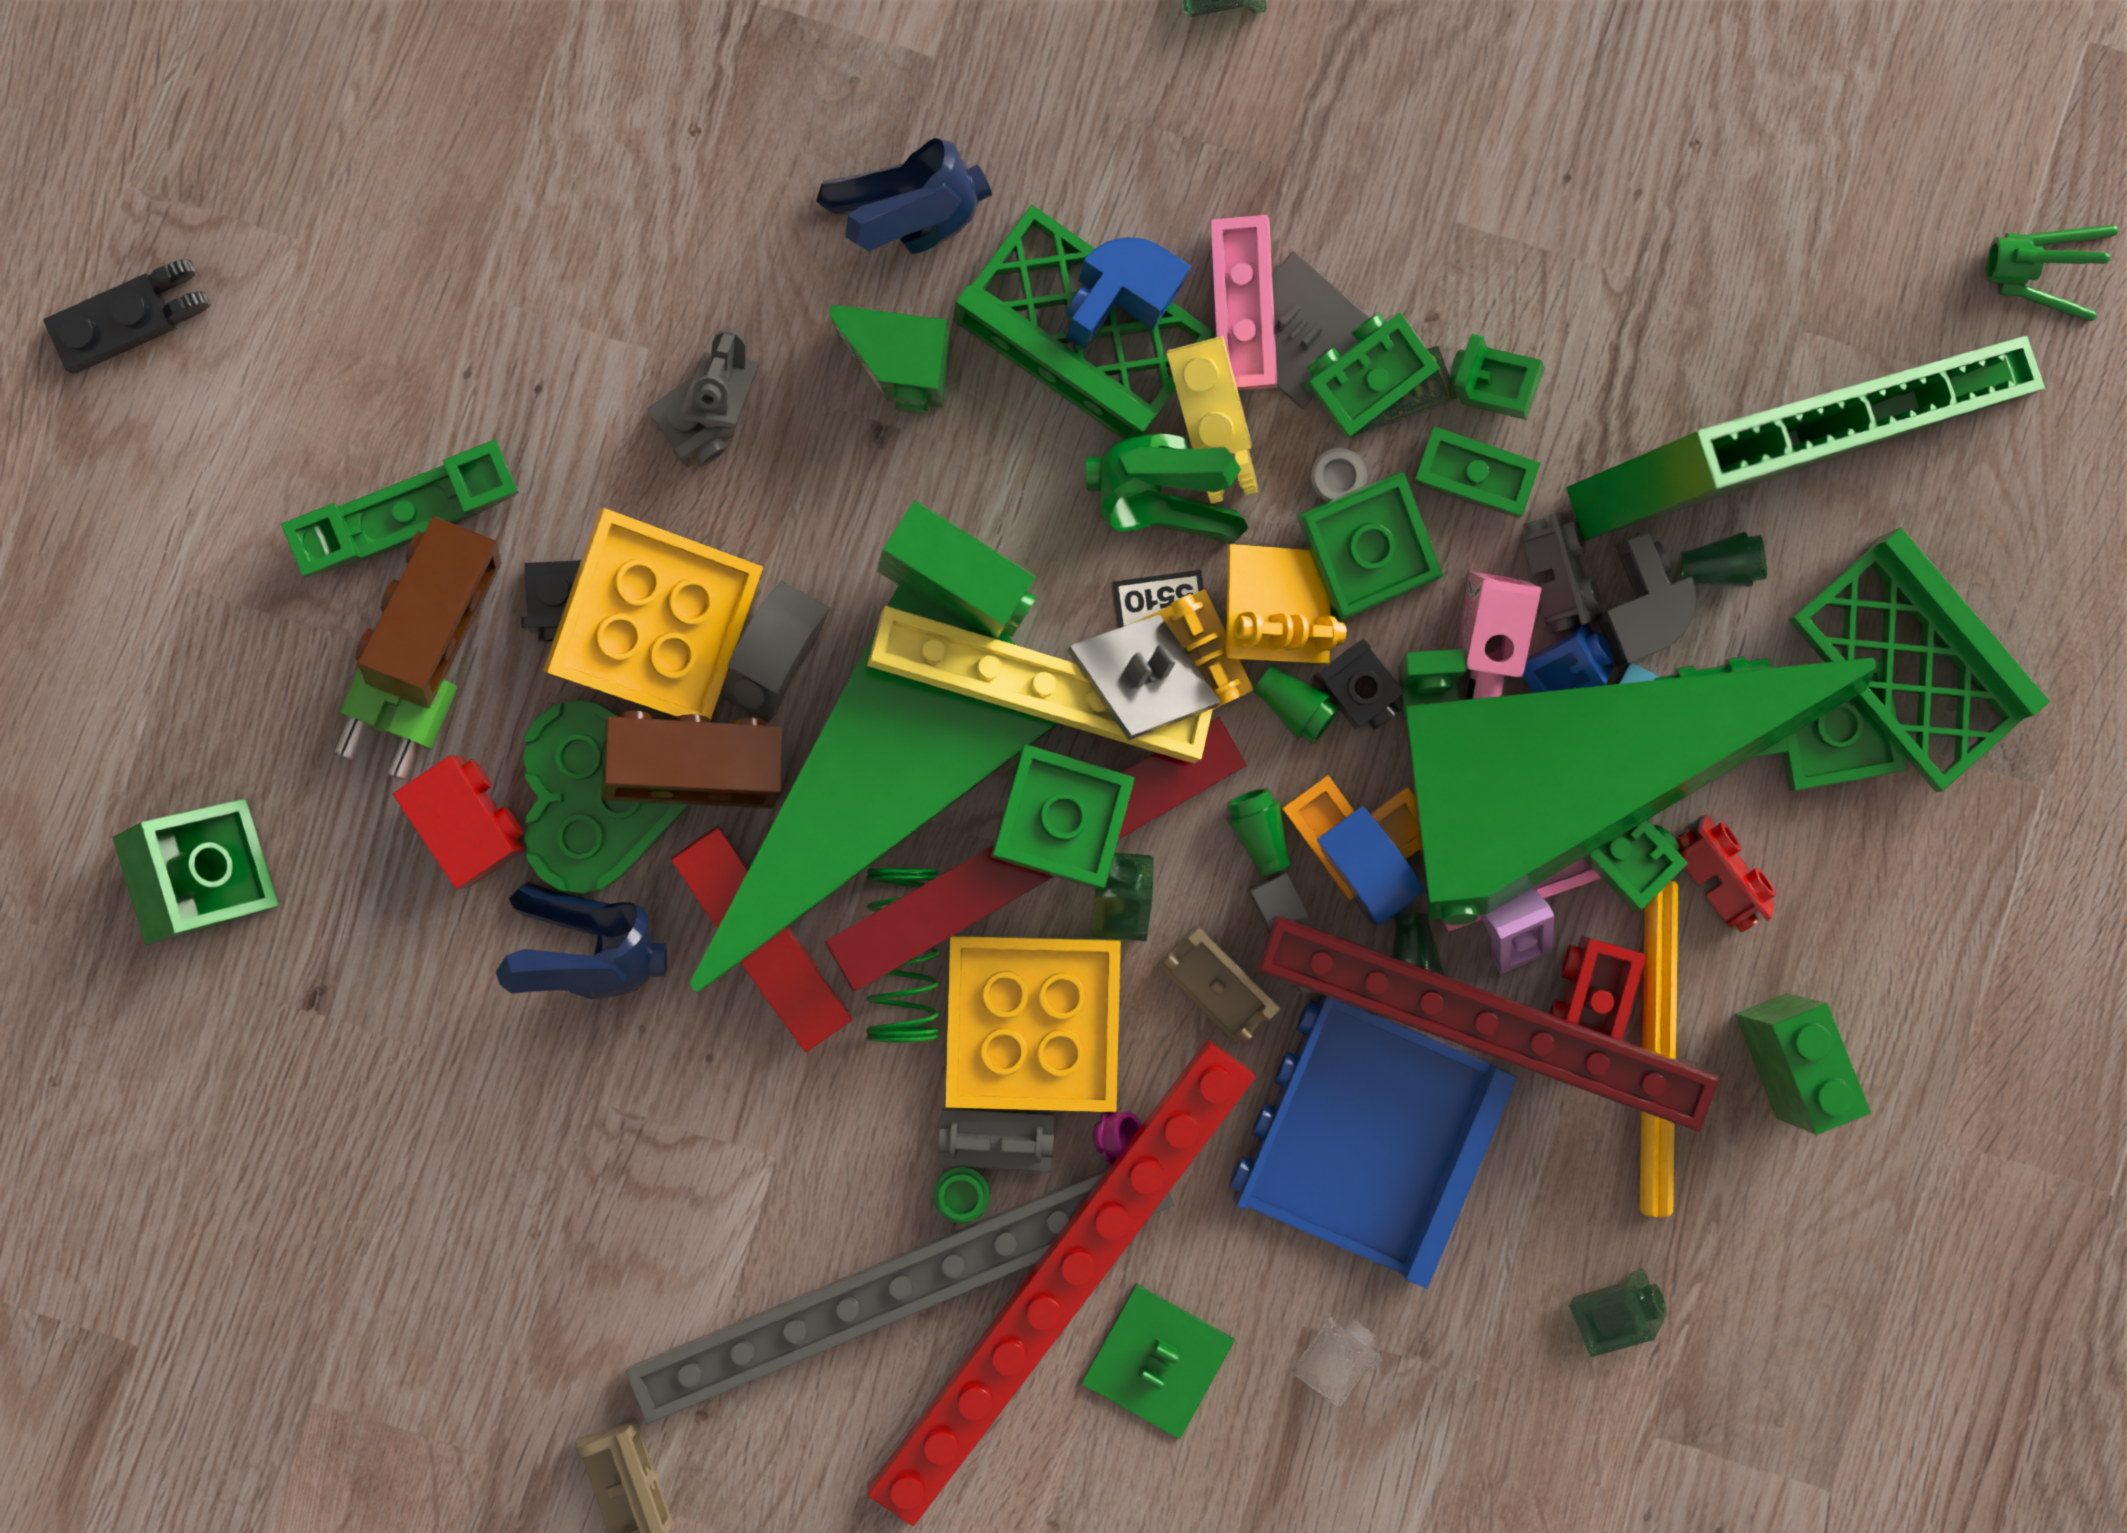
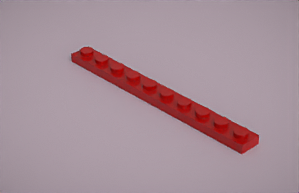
M1209 1039L1204 1042L868 1485V1497L911 1526H915L1254 1081L1256 1076L1251 1069Z

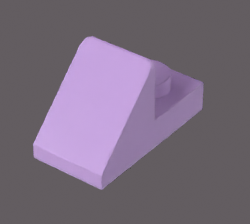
M1534 887L1489 914L1480 915L1491 937V957L1500 975L1552 953L1555 915L1548 903Z

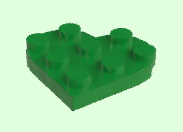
M582 700L553 705L536 717L524 736L523 743H526L523 753V762L526 773H524L525 780L538 797L526 816L525 823H527V829L524 839L528 853H526L527 860L540 879L558 890L585 894L605 889L622 878L692 804L601 800L603 733L607 718L617 717L618 714L602 704Z

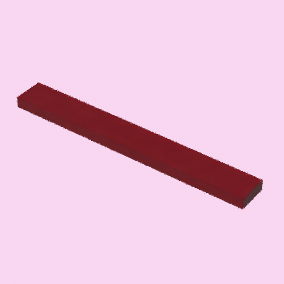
M1220 717L1210 721L1202 759L1197 763L1193 764L1156 752L1121 772L1122 774L1135 777L1118 840L1247 766ZM993 846L831 937L825 941V944L852 992H855L1055 876L991 858Z
M1280 915L1276 916L1257 968L1260 972L1700 1132L1720 1080V1077L1714 1073Z

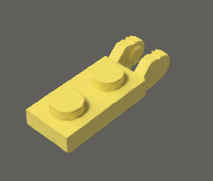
M1220 336L1168 350L1167 356L1192 449L1226 447L1231 454H1235V460L1241 468L1237 477L1245 495L1257 493L1258 484L1249 452L1252 443L1224 337ZM1225 489L1217 492L1207 491L1211 504L1224 501Z

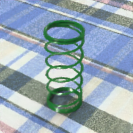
M870 868L866 871L869 874L866 878L882 883L919 888L925 883L914 881L933 880L938 877L937 873L939 870L936 868ZM900 898L874 901L866 907L870 911L877 912L884 908L879 906L889 905ZM932 947L927 950L933 952L932 954L915 957L902 965L931 960L939 955V951ZM899 970L888 972L886 975L914 978L933 984L916 989L870 995L866 998L869 1003L926 1011L933 1015L912 1021L870 1026L866 1029L868 1034L866 1038L869 1041L889 1043L935 1041L939 1037L937 1035L939 1032L937 1028L916 1026L935 1020L939 1016L935 1009L925 1005L887 999L928 992L937 988L939 982L933 977Z

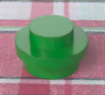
M952 1167L942 1173L935 1184L933 1191L934 1204L938 1212L950 1222L958 1224L973 1222L988 1207L990 1200L988 1182L979 1171L972 1167Z

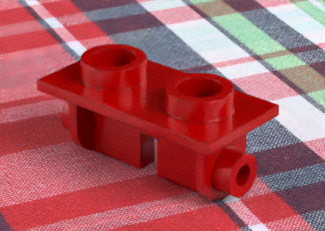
M1706 813L1702 816L1698 827L1700 834L1695 836L1692 830L1688 829L1675 838L1679 844L1677 852L1688 862L1684 868L1698 886L1715 875L1721 880V883L1706 892V897L1729 927L1735 925L1740 933L1748 930L1759 921L1755 915L1757 911L1762 914L1766 921L1772 918L1775 905L1772 898L1776 896L1775 890L1760 869L1756 867L1750 871L1737 854L1742 850L1740 843L1726 824L1721 822L1715 825Z

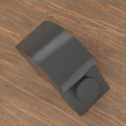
M1649 532L1615 546L1636 599L1596 614L1601 631L1613 650L1616 667L1629 664L1672 645L1686 631L1695 611L1696 590L1692 576L1670 585L1666 575L1671 572L1668 555L1659 541L1653 543Z
M781 580L761 604L739 640L727 665L731 669L719 696L769 723L777 713L795 671L813 649L831 607Z

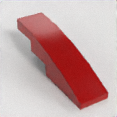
M717 825L672 856L671 860L718 929L750 868ZM790 926L740 962L805 1053L852 1021L851 1013L820 973L816 961Z

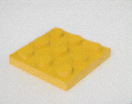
M599 508L543 671L676 717L686 714H697L706 716L711 721L729 669L727 665L738 643L763 566L606 508Z
M951 936L946 1108L1116 1112L1121 940Z

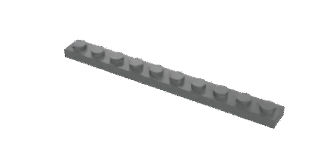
M1109 1168L630 1366L625 1372L646 1423L650 1424L1037 1263ZM1168 1192L1152 1215L1175 1206L1170 1192Z

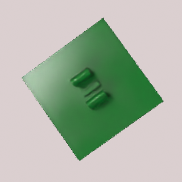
M1136 1283L1081 1384L1181 1439L1231 1349L1235 1338Z

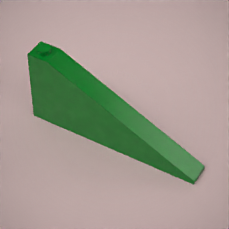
M2026 335L1698 430L1566 487L1583 541L2042 390L2045 386L2028 336Z
M899 585L888 604V607L972 632ZM876 627L689 984L699 994L1019 755L1024 744L1031 746L1060 723L867 666L877 630ZM1003 631L997 639L1016 645L1010 636Z
M1874 657L1406 706V735L1429 920L1442 919L1443 923L1448 925H1462L1474 922L1478 919V915L1489 914L1866 691L1876 669Z

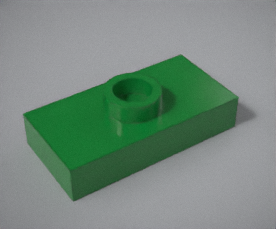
M1433 426L1429 431L1412 483L1519 519L1524 514L1541 462Z

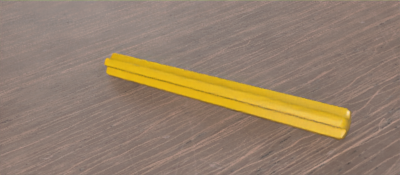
M1671 880L1644 907V954L1647 955L1643 966L1642 1048L1676 1060L1679 885L1676 881ZM1641 1111L1640 1211L1648 1217H1669L1673 1213L1675 1123Z

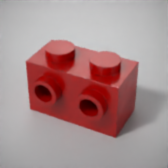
M449 755L392 794L455 889L470 888L525 851V848L518 839L523 835V830L514 815L505 806L498 809L487 793L492 784L481 766L474 759L466 762L463 756Z
M1581 935L1579 945L1570 944L1567 949L1561 969V977L1568 979L1563 1000L1554 999L1549 1014L1622 1040L1647 954Z

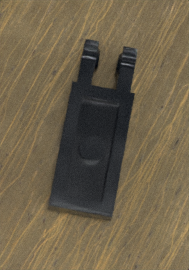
M181 259L166 266H161L153 270L150 275L145 273L43 319L65 371L72 374L79 373L175 330L176 324L210 308V301L206 293L202 291L187 293L180 298L169 301L167 304H165L161 295L162 292L187 282L195 276L197 272L192 261Z

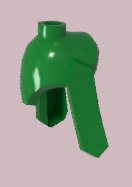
M1147 434L1116 442L1103 456L1086 458L1087 490L1098 491L1100 516L1114 530L1123 532L1155 526L1233 544L1248 529L1244 518L1236 510L1161 493V486L1217 492L1229 488L1241 471V468L1226 447L1188 449L1186 439L1170 434Z

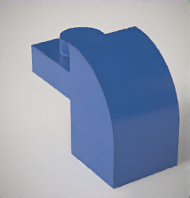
M1118 238L1098 246L1083 262L1078 281L1084 285L1077 292L1066 311V314L1072 318L1066 338L1086 349L1115 306L1154 330L1184 286L1192 266L1162 246L1142 238Z
M1364 806L1358 808L1317 839L1324 857L1352 891L1358 907L1372 925L1377 923L1380 926L1385 921L1398 916L1412 901L1425 892L1421 882L1406 859Z

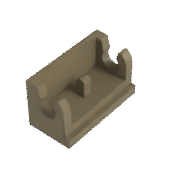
M1197 925L1156 964L1236 1045L1239 1042L1242 1044L1247 1042L1252 1037V1032L1264 1020H1270L1280 1010Z
M636 1418L578 1438L575 1441L578 1457L583 1459L609 1533H669L674 1523Z

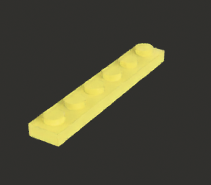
M885 606L881 611L867 664L869 667L1193 764L1202 759L1213 710H1207L1128 740L1076 663Z

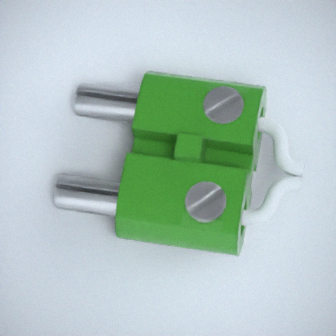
M358 667L339 711V714L349 719L335 749V753L339 757L352 760L368 726L382 732H387L402 739L388 774L398 780H406L420 747L432 750L458 686L443 680L428 709L365 684Z

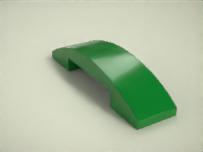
M494 439L442 460L444 463L442 466L338 506L334 502L281 523L302 577L306 578L338 569L407 545L418 531L425 532L433 516L453 524H458L518 494L519 492L497 440Z

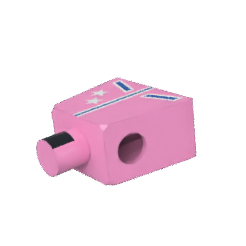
M1469 571L1457 648L1464 649L1466 669L1471 670L1466 700L1501 696L1505 675L1513 677L1523 676L1541 587L1525 579ZM1495 635H1500L1501 644L1499 648L1493 653H1485L1487 641Z

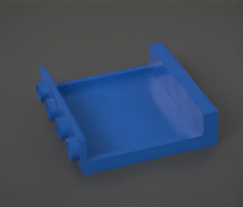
M1320 994L1317 1002L1309 999L1301 1013L1296 1030L1304 1034L1295 1054L1287 1051L1280 1062L1274 1078V1083L1281 1085L1273 1106L1264 1103L1260 1109L1251 1135L1259 1139L1250 1159L1244 1156L1240 1157L1232 1174L1229 1188L1236 1190L1233 1199L1237 1207L1245 1210L1247 1206L1397 1271L1406 1280L1427 1289L1518 1077L1367 1010Z

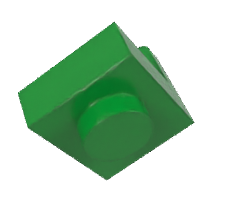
M1471 334L1466 350L1459 349L1455 355L1451 367L1450 380L1454 383L1462 405L1527 420L1544 371V366L1540 359L1488 348L1484 336Z

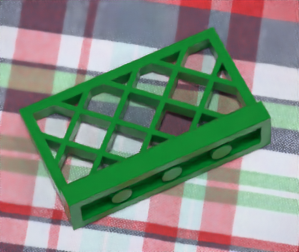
M1031 204L972 285L968 284L955 302L953 321L1122 439L1146 435L1151 424L1176 391L1173 375L1168 379L1166 367H1170L1168 356L1164 357L1159 329L1180 327L1197 339L1195 343L1214 338L1216 332L1173 302L1163 315L1165 318H1161L1154 330L1140 321L1118 324L1115 308H1113L1107 317L1109 326L1100 327L1093 339L1111 337L1116 364L1096 367L1085 360L1082 347L1066 338L1068 332L1048 334L1038 327L1035 309L1065 305L1067 311L1077 292H1071L1067 266L1083 264L1086 257L1095 248ZM1032 226L1052 238L1056 256L1025 260L1022 240ZM1063 247L1072 252V254L1064 255ZM1015 250L1017 261L1006 263ZM1058 267L1063 294L1032 298L1027 271ZM1019 273L1024 299L1002 302L986 291V288L995 276ZM1026 310L1027 318L1019 314L1017 311ZM1067 315L1068 323H1069V327H1070V323H1071L1072 318ZM1150 331L1155 358L1125 362L1120 335ZM1072 342L1074 351L1065 346L1063 343ZM1157 369L1161 391L1151 404L1131 392L1127 373ZM1118 374L1120 383L1111 378L1110 375Z
M1902 527L1878 537L1863 550L1864 554L1788 620L1824 662L1854 660L1855 649L1881 651V660H1883L1881 682L1870 681L1866 691L1855 698L1935 792H1941L2023 719L2035 716L2050 700ZM1869 566H1872L1885 581L1884 602L1857 600L1858 576ZM1846 587L1845 599L1834 598ZM1897 596L1904 604L1896 603ZM1824 606L1844 608L1843 638L1825 637L1810 618ZM1857 609L1883 611L1882 642L1855 640ZM1896 613L1913 614L1922 624L1921 646L1894 643ZM1934 640L1940 645V647H1933ZM1835 647H1842V656ZM1894 652L1920 654L1919 685L1892 683ZM1933 656L1950 657L1959 668L1958 689L1931 687ZM1971 683L1978 691L1971 690ZM1871 690H1879V699ZM1892 692L1918 694L1917 725L1900 724L1891 714ZM1931 695L1957 697L1956 729L1929 727ZM1970 699L1987 700L2002 719L1987 732L1969 730ZM1908 733L1916 734V742ZM1929 735L1955 737L1954 761L1942 772L1928 757ZM1968 738L1978 739L1968 748Z

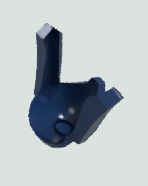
M934 138L912 153L903 164L854 176L823 181L816 202L834 214L853 211L847 218L845 237L870 252L902 237L900 240L911 254H916L929 250L959 233L973 219L978 202L992 196V192L979 165L976 164L967 169L954 143Z
M530 882L523 884L509 898L513 908L524 916L598 935L593 956L522 949L506 955L496 970V975L500 986L510 993L569 991L585 998L599 999L620 996L636 991L649 977H666L667 946L666 943H653L648 915L643 907L632 902L610 904L553 891Z

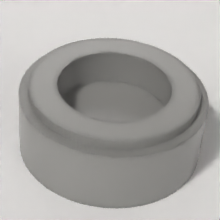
M1333 448L1325 451L1316 459L1311 467L1309 474L1311 490L1321 502L1326 503L1366 486L1367 469L1363 460L1355 452L1345 448Z

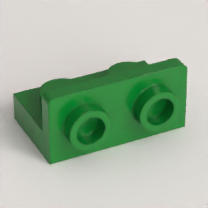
M1379 312L1351 332L1357 340L1340 354L1333 346L1306 366L1312 375L1300 384L1306 393L1312 392L1345 438L1352 436L1440 369L1401 312L1389 316L1385 320Z
M1648 820L1583 857L1633 912L1642 910L1688 864L1677 852L1679 844L1667 830L1658 825L1653 826Z

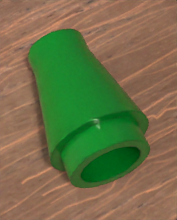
M1274 665L1263 674L1253 690L1256 695L1264 700L1297 740L1304 737L1312 744L1326 731L1340 710V707L1330 701L1332 694L1286 674Z
M1269 788L1255 789L1228 801L1226 805L1230 815L1226 820L1255 863L1259 875H1271L1289 867L1291 861L1287 853L1280 801L1278 798H1272Z

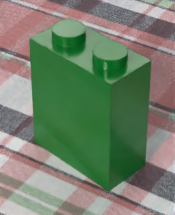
M916 500L913 501L884 546L877 569L878 573L967 629L993 639H998L1002 631L1013 637L1037 597L1027 592L1036 578L1035 575Z
M1786 993L1735 1014L1776 1119L1814 1135H1819L1872 1114L1828 1003Z

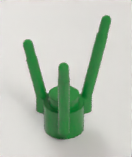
M2115 225L2094 226L2034 234L2006 233L2004 237H1996L1991 243L1987 257V281L1989 283H2000L1999 295L2021 297L2060 312L2093 321L2097 317V313L2094 310L2026 286L2028 280L2037 281L2040 278L2044 263H2108L2111 257L2106 252L2044 250L2041 245L2112 237L2118 234V227Z

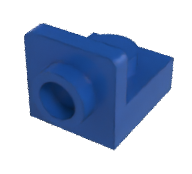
M1580 623L1574 627L1570 636L1528 657L1523 678L1533 693L1604 686L1614 669L1612 663L1614 662V653L1602 633H1594L1588 623Z

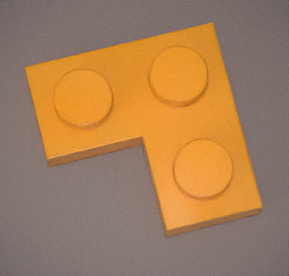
M1326 775L1283 806L1281 810L1347 900H1351L1354 898L1352 891L1326 860L1317 842L1319 837L1354 812V809L1329 775ZM1405 787L1370 814L1392 840L1403 857L1407 859L1420 849L1414 795L1408 787Z

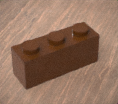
M435 516L432 517L424 533L418 531L412 538L406 553V563L408 565L400 581L394 579L388 585L381 602L383 614L375 630L369 628L364 632L355 654L365 684L428 709L502 564L496 540Z
M625 711L619 713L617 717H608L603 733L601 800L773 808L781 793L782 727L766 726V721L758 718H739L734 720L732 724L712 723L708 717L697 714L680 715L675 720L652 719V715L646 712Z

